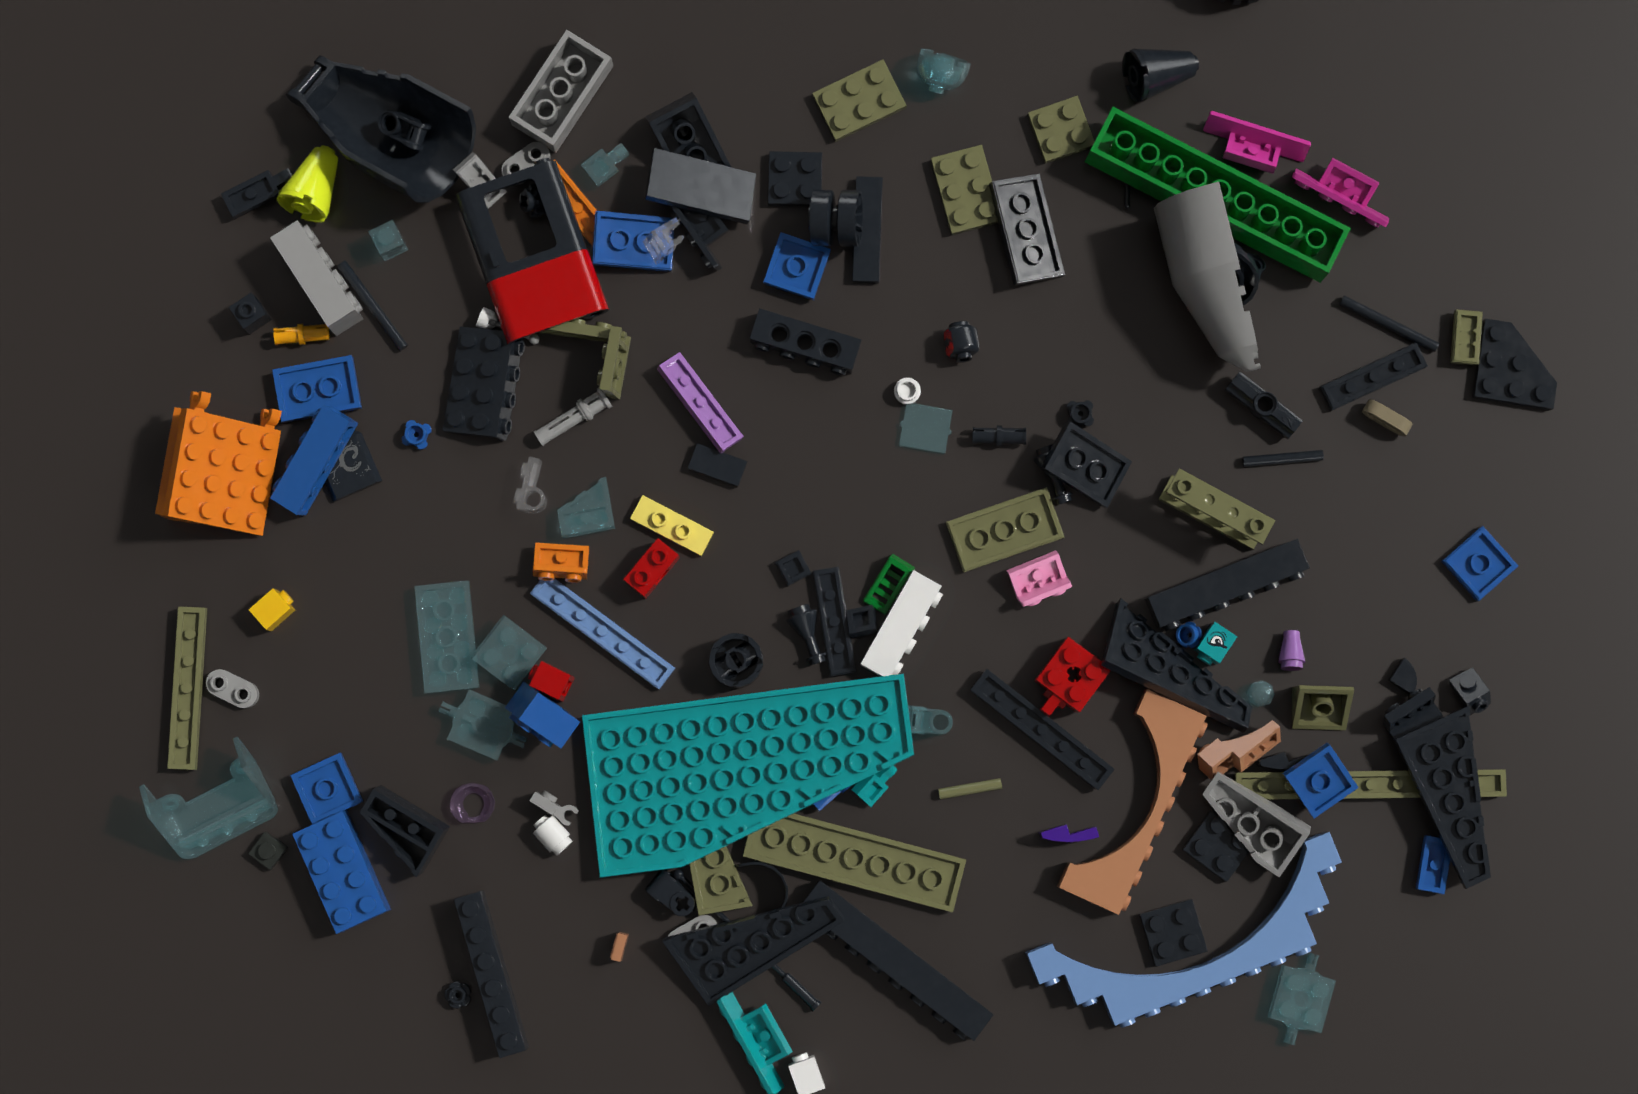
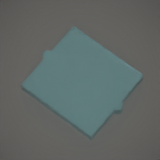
M915 403L906 404L904 421L900 423L902 432L899 446L945 454L948 435L952 432L950 430L953 410Z

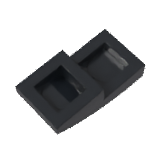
M1280 752L1257 760L1255 763L1257 767L1284 770L1291 768L1309 754L1288 761L1285 752Z

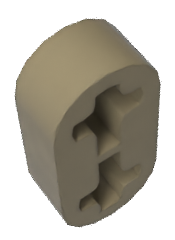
M1369 399L1362 410V413L1371 420L1403 437L1407 436L1413 425L1407 418L1375 400Z

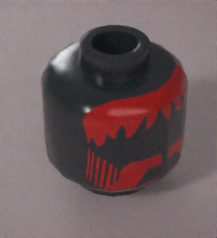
M958 321L951 323L949 328L944 331L943 338L946 355L956 359V362H968L972 360V356L979 352L978 332L969 322Z

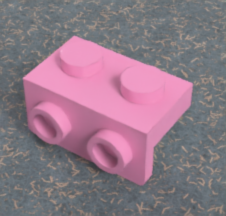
M1056 550L1006 570L1016 598L1022 607L1037 605L1042 599L1049 596H1059L1065 593L1066 589L1072 587L1070 580L1066 576L1059 553Z

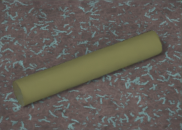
M1001 778L938 789L939 799L1002 789Z

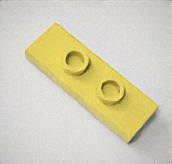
M642 495L630 518L632 521L700 556L703 555L714 534L713 531Z

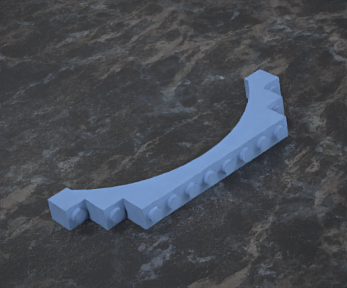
M1322 832L1304 841L1301 845L1302 850L1296 870L1275 908L1251 934L1221 955L1202 964L1179 971L1134 975L1093 968L1072 960L1057 952L1053 943L1049 942L1025 952L1037 983H1044L1045 987L1060 982L1059 976L1063 975L1076 1005L1090 1006L1098 1002L1097 997L1101 996L1111 1023L1115 1026L1119 1024L1120 1028L1135 1023V1017L1144 1014L1147 1018L1160 1013V1007L1170 1004L1171 1007L1181 1005L1186 1002L1185 997L1195 994L1196 997L1208 994L1211 992L1210 987L1219 983L1221 987L1236 982L1235 977L1244 973L1246 977L1261 972V966L1269 963L1271 967L1277 966L1287 961L1286 956L1295 953L1297 957L1311 952L1310 947L1317 943L1304 913L1307 912L1309 916L1324 911L1323 906L1329 904L1317 872H1320L1321 875L1328 874L1336 870L1335 865L1342 863L1330 832Z

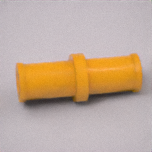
M302 323L297 324V327L273 328L275 345L288 343L305 345L306 342L329 340V328L326 324L304 326Z

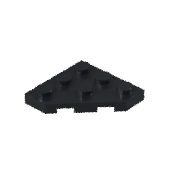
M1485 318L1482 323L1479 364L1476 366L1472 398L1545 410L1554 409L1557 382L1511 322Z

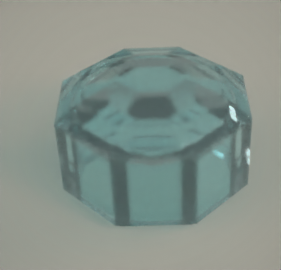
M1263 680L1251 683L1246 692L1249 703L1257 707L1270 704L1275 695L1272 685Z

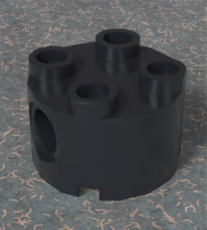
M731 633L722 636L714 643L710 652L709 665L713 675L721 684L730 688H743L751 685L759 677L763 669V655L760 646L753 638L744 634Z

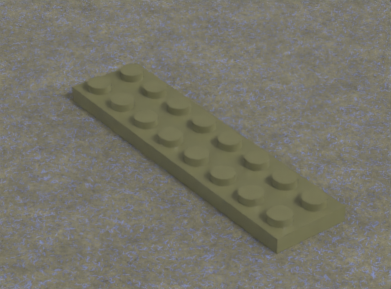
M792 814L748 835L743 857L949 912L954 910L966 864V859L798 814Z

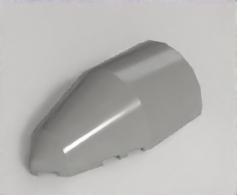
M1219 182L1190 189L1159 202L1154 207V212L1173 287L1218 357L1244 371L1261 369L1260 363H1254V359L1258 358V347L1250 311H1244L1241 295L1246 294L1244 285L1238 286L1235 270H1239L1240 265Z

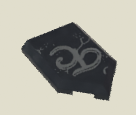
M354 430L325 481L333 503L383 481L363 434L359 431Z

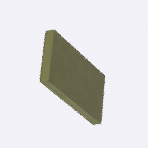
M1047 487L946 522L963 573L1065 538Z

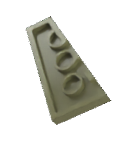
M727 846L690 863L699 916L753 906Z

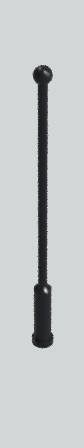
M676 869L673 872V877L676 880H681L695 894L693 884L684 877L682 870ZM722 912L715 913L722 921H730ZM777 964L772 966L782 977V982L806 1003L812 1012L821 1004V1001L817 1000L790 973H785Z

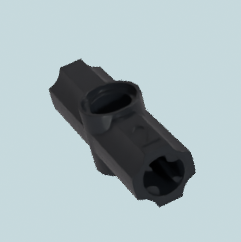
M1240 371L1225 389L1226 392L1247 407L1254 417L1262 419L1287 440L1303 422V420L1278 402L1274 394L1264 391ZM1258 400H1266L1270 405L1269 411L1264 412L1258 408Z

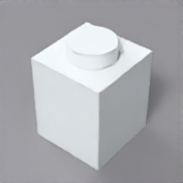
M807 1052L792 1057L793 1062L789 1063L788 1067L798 1094H811L825 1089V1084L814 1055L808 1056Z

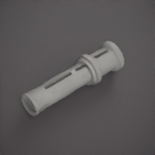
M600 387L597 388V392L582 400L580 398L577 400V406L540 429L535 430L534 433L541 445L544 446L585 419L586 421H591L593 416L603 409L612 408L613 406L607 396L599 389Z

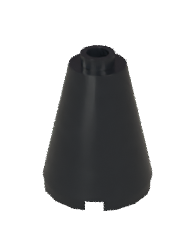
M1131 49L1125 52L1122 60L1123 77L1128 76L1130 85H1125L1129 96L1135 102L1145 101L1193 78L1199 69L1198 58L1191 51Z

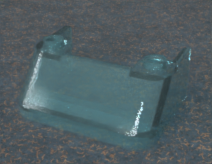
M238 736L233 738L238 758L230 765L233 779L186 802L177 794H168L156 800L144 784L139 786L147 817L181 858H196L272 819L278 812L275 798L256 760Z

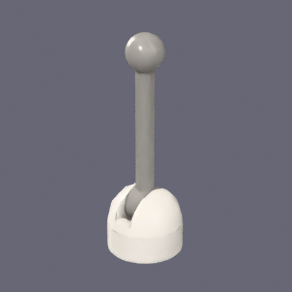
M483 307L476 327L492 330L497 326L502 329L496 313ZM537 334L524 337L531 344H537L540 340Z

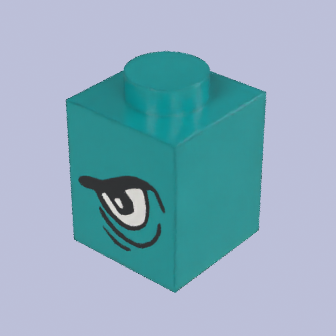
M1211 623L1200 639V643L1194 648V651L1199 653L1197 658L1210 666L1212 663L1215 665L1220 664L1237 636L1218 623Z

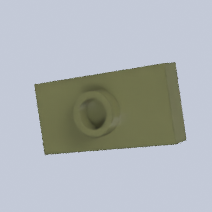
M1458 309L1454 311L1450 363L1475 366L1479 364L1483 312Z

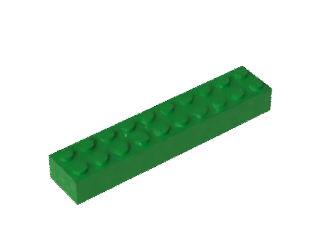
M1112 107L1085 160V163L1159 201L1190 189L1219 182L1233 238L1319 283L1329 274L1351 229L1115 107Z

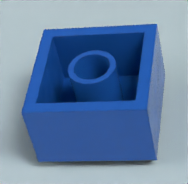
M526 682L521 684L505 707L512 713L509 717L528 733H532L550 748L553 744L562 748L580 723L579 720L565 709L529 686Z

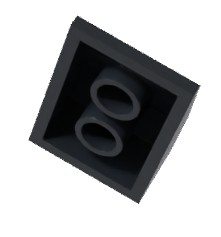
M693 92L646 116L663 150L731 167Z

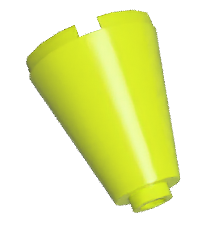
M322 145L321 147H315L279 191L277 202L281 207L293 214L294 210L302 213L301 218L307 221L321 223L325 221L329 215L338 165V157L335 155V151L328 146Z

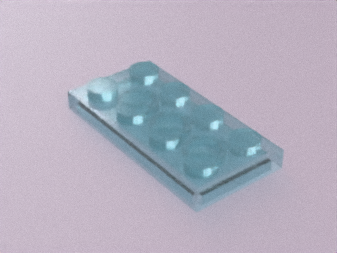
M470 581L415 586L424 693L480 688Z

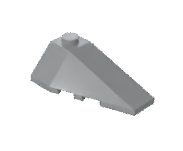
M1220 772L1216 773L1203 792V796L1222 820L1232 829L1237 839L1244 844L1253 859L1278 877L1281 876L1310 834L1311 826Z

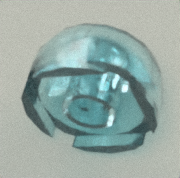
M920 49L916 66L917 73L920 79L929 85V91L943 94L944 90H954L964 83L971 63L945 53L934 54V50Z

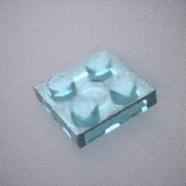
M503 615L470 658L512 690H515L547 647Z

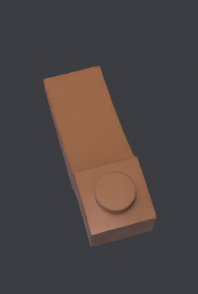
M1272 720L1260 729L1240 738L1222 742L1217 738L1211 744L1203 746L1197 754L1199 769L1211 780L1217 772L1224 774L1233 766L1240 772H1243L1281 742L1280 726Z

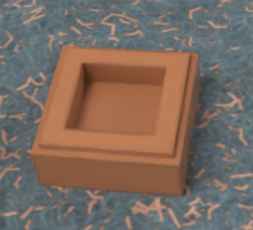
M623 932L616 934L610 956L611 960L622 961L629 934Z

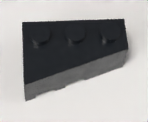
M382 785L372 790L360 811L361 815L381 838H384L395 850L394 853L399 858L401 857L409 866L416 878L424 873L450 828L446 823Z

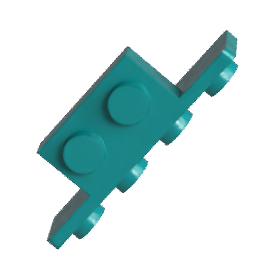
M733 992L719 998L717 1003L720 1013L727 1019L733 1030L734 1038L742 1046L748 1063L757 1073L760 1085L768 1094L778 1093L784 1088V1084L772 1063L793 1051L767 1004L744 1014Z

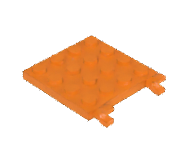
M191 391L189 409H181L162 516L263 536L281 431L274 428L280 420L282 411L261 409L259 426L205 413L204 409L209 405L211 393Z

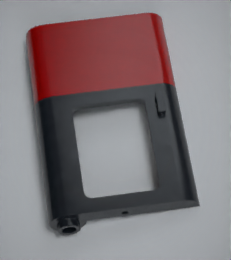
M549 158L540 159L534 163V166L465 189L455 195L508 345L521 338L581 317L590 319L609 311L556 161H550ZM533 180L536 183L555 236L556 246L526 258L508 262L505 259L490 217L485 196L518 183Z

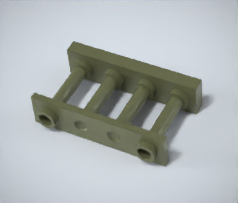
M1180 468L1175 476H1170L1158 500L1251 550H1254L1257 543H1264L1276 521Z

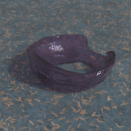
M473 782L457 788L450 801L452 815L461 823L485 822L494 811L495 806L492 792L486 786ZM472 793L480 795L484 801V808L478 817H469L463 807L465 797Z

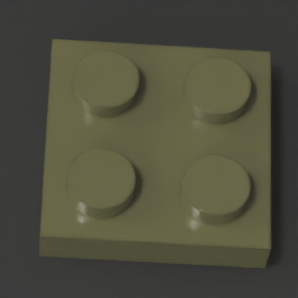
M1078 96L1028 112L1027 114L1045 164L1090 149L1095 142Z

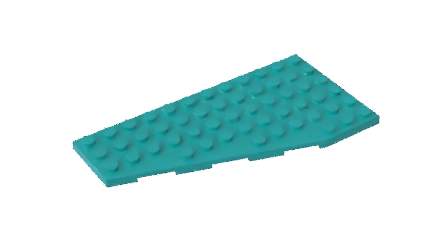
M904 674L582 715L600 877L684 867L914 756Z

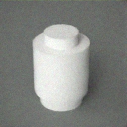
M544 815L533 825L536 828L533 834L549 852L553 851L556 856L573 842L569 838L570 833L553 815L550 818Z

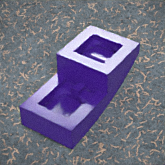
M1067 824L1039 832L1040 838L1060 842L1085 841L1099 837L1097 828L1094 826L1071 834Z

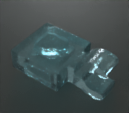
M621 143L608 154L603 149H600L583 162L581 166L599 187L619 172L615 164L627 158L629 153Z

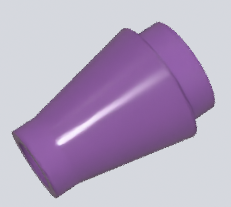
M1287 630L1283 632V642L1278 661L1281 664L1282 670L1299 671L1303 669L1305 658L1299 631Z

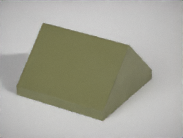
M1306 685L1292 687V729L1346 730L1354 687Z

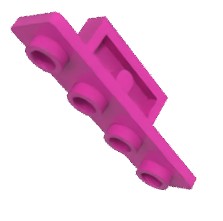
M1210 111L1203 128L1204 132L1228 139L1223 155L1224 159L1272 174L1276 169L1279 155L1304 162L1311 146L1310 141L1215 111Z
M1334 158L1329 162L1320 180L1299 169H1295L1292 178L1296 179L1295 183L1301 188L1309 190L1311 187L1319 192L1318 196L1328 202L1335 200L1343 204L1342 209L1348 213L1356 215L1358 212L1366 217L1365 221L1375 227L1380 225L1387 227L1389 218L1367 206L1379 185L1378 181Z

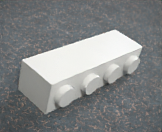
M913 570L860 666L880 677L899 674L904 665L899 661L904 653L909 655L917 642L912 638L917 629L923 631L930 619V617L926 616V613L930 606L936 608L943 596L939 592L942 586Z

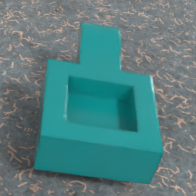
M893 765L858 782L851 790L872 807L889 788L885 782L897 772V768Z

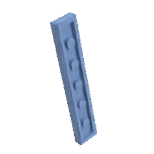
M555 578L553 581L540 580L530 594L657 689L660 690L675 670V667Z

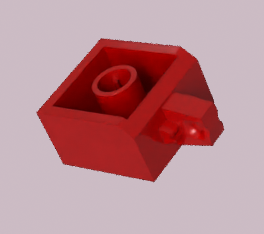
M1070 637L1065 638L1034 680L1046 690L1043 695L1048 698L1040 711L1049 717L1057 706L1063 709L1067 705L1076 713H1080L1111 670L1101 666V660ZM1068 669L1070 671L1074 669L1078 671L1076 674L1078 677L1077 682L1076 679L1072 680V682L1068 680Z

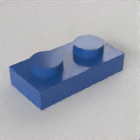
M1424 835L1415 889L1445 894L1450 858L1440 838Z

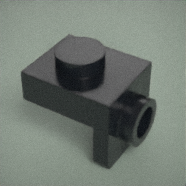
M1473 667L1449 680L1451 688L1462 701L1464 707H1470V715L1483 712L1491 704L1490 690Z

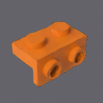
M535 543L533 576L538 577L542 581L565 578L566 582L579 583L581 579L587 580L589 546Z

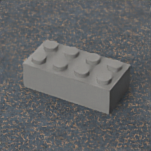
M566 30L510 114L509 120L512 126L557 153L613 68L612 58Z
M297 220L270 237L321 318L336 336L363 320L359 313L363 310L362 306L351 291L346 293L345 290L349 286L336 269L332 271L331 268L335 266L333 261L322 247L317 248L321 243L308 225L303 227Z

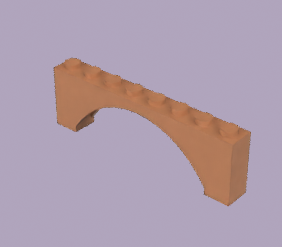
M1148 689L1143 691L1133 715L1139 717L1152 743L1156 759L1157 782L1150 811L1135 834L1114 851L1085 863L1074 865L1067 862L1057 885L1060 889L1118 915L1121 910L1125 912L1130 903L1131 896L1128 893L1132 885L1136 887L1141 878L1142 872L1139 871V868L1143 861H1148L1152 853L1153 847L1150 846V843L1154 836H1159L1163 828L1164 822L1161 821V818L1165 811H1170L1175 800L1172 793L1176 786H1181L1186 775L1183 772V768L1186 762L1191 763L1197 748L1193 747L1197 737L1202 738L1208 725L1204 722L1206 715Z

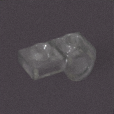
M529 456L528 463L523 462L520 478H524L522 488H517L514 496V504H517L516 509L520 512L528 514L540 513L547 506L546 495L541 489L536 487L542 461L538 458ZM533 493L541 496L539 505L535 507L528 506L527 498Z

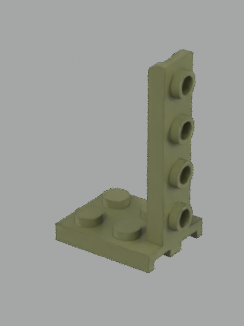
M576 319L540 332L606 342L602 349L604 366L603 370L598 372L597 385L600 386L599 389L609 398L620 400L631 337L627 336V333L622 331L621 327H615L603 322H596L595 326L587 325L585 320Z

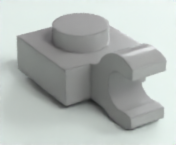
M545 790L542 794L539 792L533 794L530 802L557 817L564 825H571V822L565 819L566 811L571 810L576 814L579 812L573 805L561 807L555 803L558 798Z

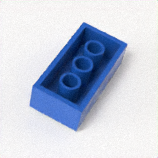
M341 811L292 834L336 934L349 930L391 910L348 811Z

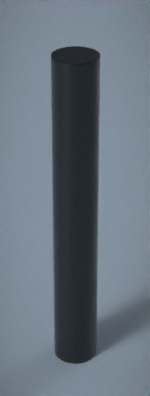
M1323 450L1243 456L1242 464L1243 467L1321 461L1324 459Z

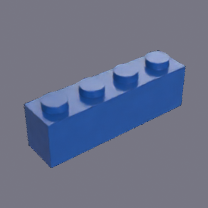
M323 405L322 408H319L314 413L310 429L301 436L297 452L288 459L285 465V473L282 478L275 482L272 488L273 494L270 499L296 515H307L358 425V422L330 406Z

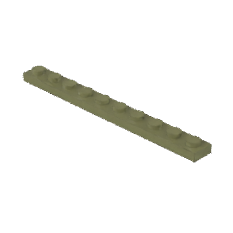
M1506 769L1478 770L1481 797H1507ZM1348 771L1359 788L1343 799L1421 797L1409 771ZM1284 772L1234 773V781L1265 799H1299L1282 774Z

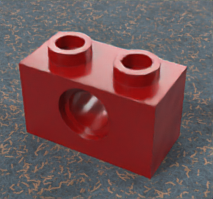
M657 538L623 580L646 599L680 559V556Z
M541 661L539 666L536 664L533 666L528 679L531 680L529 686L563 702L575 677Z

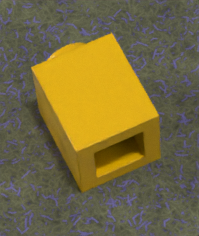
M272 588L249 611L266 630L272 632L295 611L291 605L294 601L284 590L279 592Z

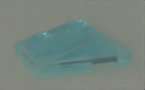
M606 477L598 480L599 483L588 491L584 490L577 495L574 501L566 503L557 510L562 538L615 529Z

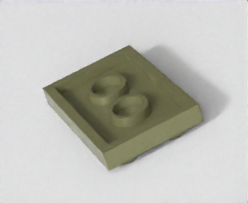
M884 59L812 93L835 142L907 107Z
M982 145L931 158L930 161L951 236L998 223L989 188V183L992 182Z

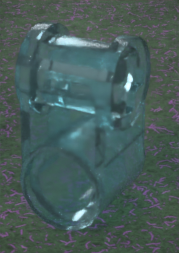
M908 705L912 734L945 735L952 729L953 718L947 711ZM913 714H916L915 725L912 726ZM938 715L947 717L949 721L948 727L944 730H937L933 725V720Z

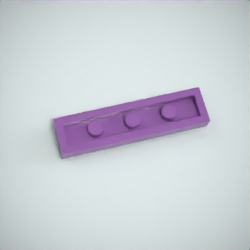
M680 352L658 366L657 370L720 454L744 437Z

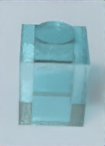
M393 220L368 231L384 261L408 250Z

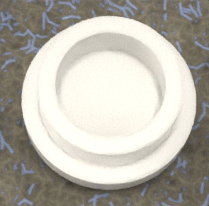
M912 378L900 379L894 387L895 398L902 404L908 405L916 402L921 393L920 385Z

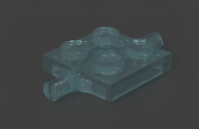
M470 689L463 703L458 708L444 701L442 702L441 706L450 709V711L440 707L439 712L453 718L452 728L447 737L448 740L497 761L503 747L508 742L524 748L525 744L517 741L516 738L526 742L527 737L513 732L514 721L509 718L512 713L505 708L506 705Z
M1308 953L1304 968L1281 966L1268 1017L1281 1021L1288 1026L1285 1039L1283 1040L1285 1043L1295 1045L1298 1030L1308 1029L1322 1033L1336 980L1322 977L1319 973L1315 972L1319 955Z

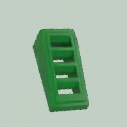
M892 554L863 599V602L873 605L876 610L886 615L915 567ZM892 564L904 571V575L902 576L891 569ZM886 574L899 581L898 585L884 578ZM880 583L893 591L892 595L879 587ZM877 593L887 599V603L884 604L873 597V594Z

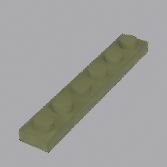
M178 607L168 769L197 770L207 608Z

